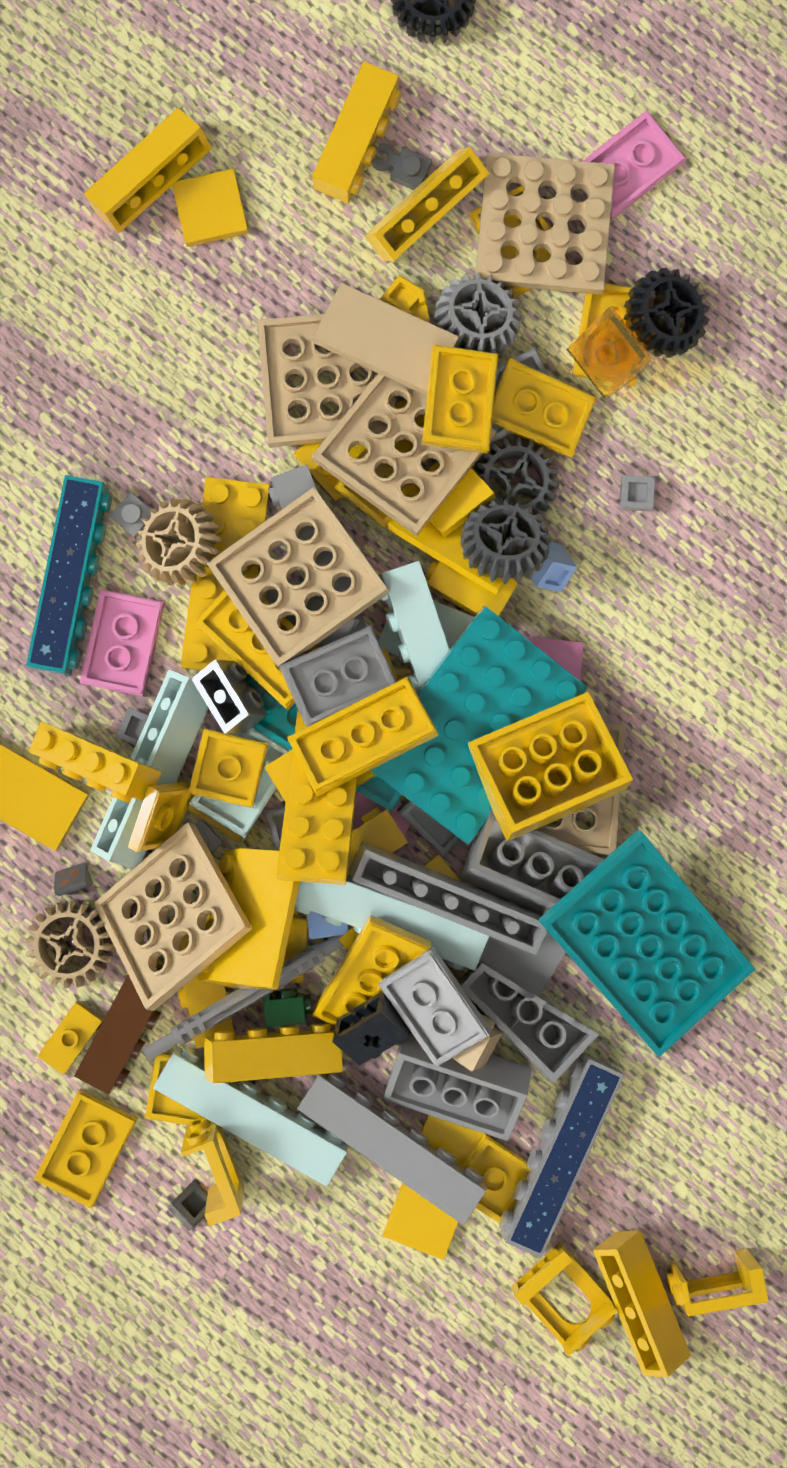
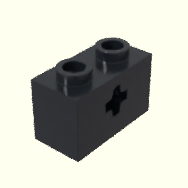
M382 991L337 1018L332 1042L358 1065H361L370 1059L379 1057L392 1046L402 1044L408 1038L410 1029Z

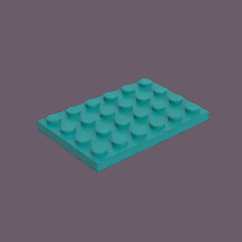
M483 606L417 692L421 703L438 732V736L370 771L466 844H469L486 822L492 808L470 752L468 742L583 694L588 687L489 608Z
M640 830L635 831L538 919L540 924L658 1057L664 1054L755 970L743 953Z

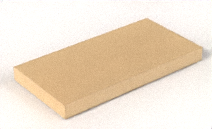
M344 283L340 284L312 336V343L426 396L433 344L456 347L459 340L457 335Z

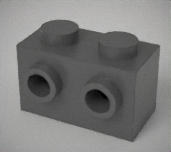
M214 660L194 676L192 681L224 734H243L268 715L262 706L264 704L263 699L251 688L246 680L247 674L237 662Z

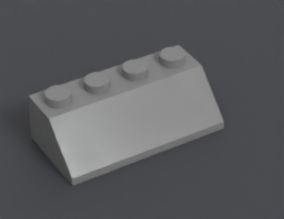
M491 810L469 850L459 880L544 915L605 859L536 829L507 842Z
M410 1031L408 1038L398 1048L383 1100L508 1141L528 1096L531 1068L493 1055L490 1056L484 1067L473 1072L453 1058L435 1067Z

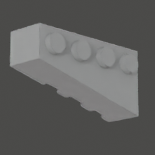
M478 963L475 970L469 969L458 981L476 1009L482 1015L490 1018L495 1023L494 1027L502 1031V1035L545 1079L553 1083L599 1036L597 1032L579 1023L574 1018L546 1003V1001L523 989L483 963Z

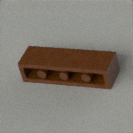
M157 963L156 968L159 971L163 966ZM127 975L74 1075V1077L108 1095L116 1087L121 1089L131 1072L126 1069L131 1057L137 1060L146 1044L141 1038L147 1028L153 1030L161 1015V1012L157 1011V1009L154 1011L145 1009L129 975Z

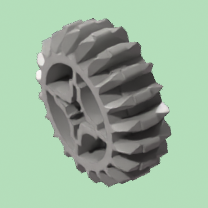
M479 272L474 275L473 279L465 273L460 281L454 278L450 286H446L442 290L435 306L434 319L438 323L437 327L459 336L455 348L502 354L507 346L510 347L516 338L515 335L520 330L519 322L522 312L517 310L519 300L511 299L513 289L505 291L502 289L504 286L503 280L495 284L492 282L491 275L487 280L481 279ZM472 300L470 303H462L461 306H456L463 301ZM494 327H501L494 332L484 333L485 330H493Z

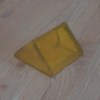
M612 306L608 307L566 349L605 400L642 374L652 359Z

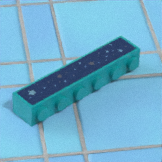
M69 475L64 476L26 663L27 667L71 676L72 669L76 670L79 666L80 651L76 649L79 638H83L86 632L87 620L83 619L85 606H90L93 598V588L89 587L91 575H96L99 568V556L96 555L97 545L104 541L106 525L102 524L104 511L109 512L112 503V493L108 492L109 488L104 482Z

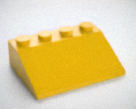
M589 692L468 742L490 806L507 842L625 791L633 781Z
M245 848L225 851L220 860L219 869L253 929L198 974L197 980L229 988L278 990L300 884L297 881L277 880L279 851ZM213 913L205 926L206 930L210 929L214 923Z

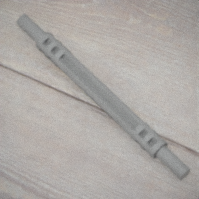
M341 935L334 936L318 946L314 944L283 962L279 987L324 962V957L343 947L337 939ZM237 989L172 1027L171 1033L142 1050L148 1061L177 1044L180 1046L184 1045L274 990Z

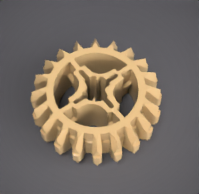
M171 498L169 503L166 501L160 502L159 510L155 508L150 509L151 518L142 519L145 524L144 530L136 531L139 536H142L141 541L135 544L138 549L142 550L137 555V558L144 562L142 568L150 573L154 580L162 581L163 584L168 586H185L186 582L191 584L197 583V575L201 577L207 576L205 567L208 565L206 563L211 561L212 555L220 554L214 546L222 541L219 536L215 535L220 527L212 522L214 516L206 511L203 505L194 503L189 499ZM171 541H175V542L184 541L185 544H182V543H177V544L174 543V544H173V543H171Z
M76 899L69 901L68 908L63 900L57 901L56 910L51 905L44 907L46 916L40 913L35 915L34 919L40 926L30 925L28 927V931L34 934L35 937L26 938L25 944L33 945L34 949L26 952L25 956L36 957L37 961L32 963L30 967L33 970L40 966L43 968L39 974L40 979H45L51 974L50 985L52 986L57 985L62 978L64 989H68L71 986L72 979L77 988L84 985V978L89 983L96 980L94 971L99 974L106 971L101 962L109 963L112 960V957L104 953V950H112L115 946L112 942H105V938L110 936L107 931L104 932L102 929L104 921L100 920L98 922L96 920L99 916V910L94 909L88 914L89 902H83L78 910ZM59 918H75L73 924L69 925L65 933L49 930L51 925ZM83 924H86L92 932L94 948L83 938L85 927ZM72 935V944L76 945V948L69 950V953H67L68 944L64 940ZM46 940L47 943L56 949V964L47 953ZM74 955L91 958L89 963L82 969H65Z

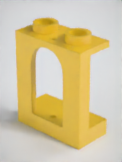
M201 1117L192 1121L186 1128L181 1154L184 1157L201 1150L205 1152L216 1184L209 1186L204 1213L208 1225L212 1226L241 1215L244 1186L222 1127Z
M561 1242L512 1285L513 1293L517 1300L523 1306L526 1304L562 1344L567 1356H570L574 1351L579 1352L584 1349L590 1341V1336L599 1328L602 1330L608 1327L615 1318L614 1314L618 1312L613 1300ZM562 1270L566 1272L590 1301V1314L580 1323L573 1324L564 1320L539 1292Z
M747 1248L734 1250L738 1271L734 1273L686 1281L674 1261L669 1262L671 1273L666 1274V1280L670 1294L674 1295L676 1305H682L689 1317L769 1302L763 1269ZM744 1288L746 1291L690 1302L691 1298L700 1295Z

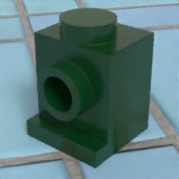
M297 988L277 990V996H272L271 992L263 997L266 1028L303 1024L307 1021V1014H312L311 994H305V992L297 993Z

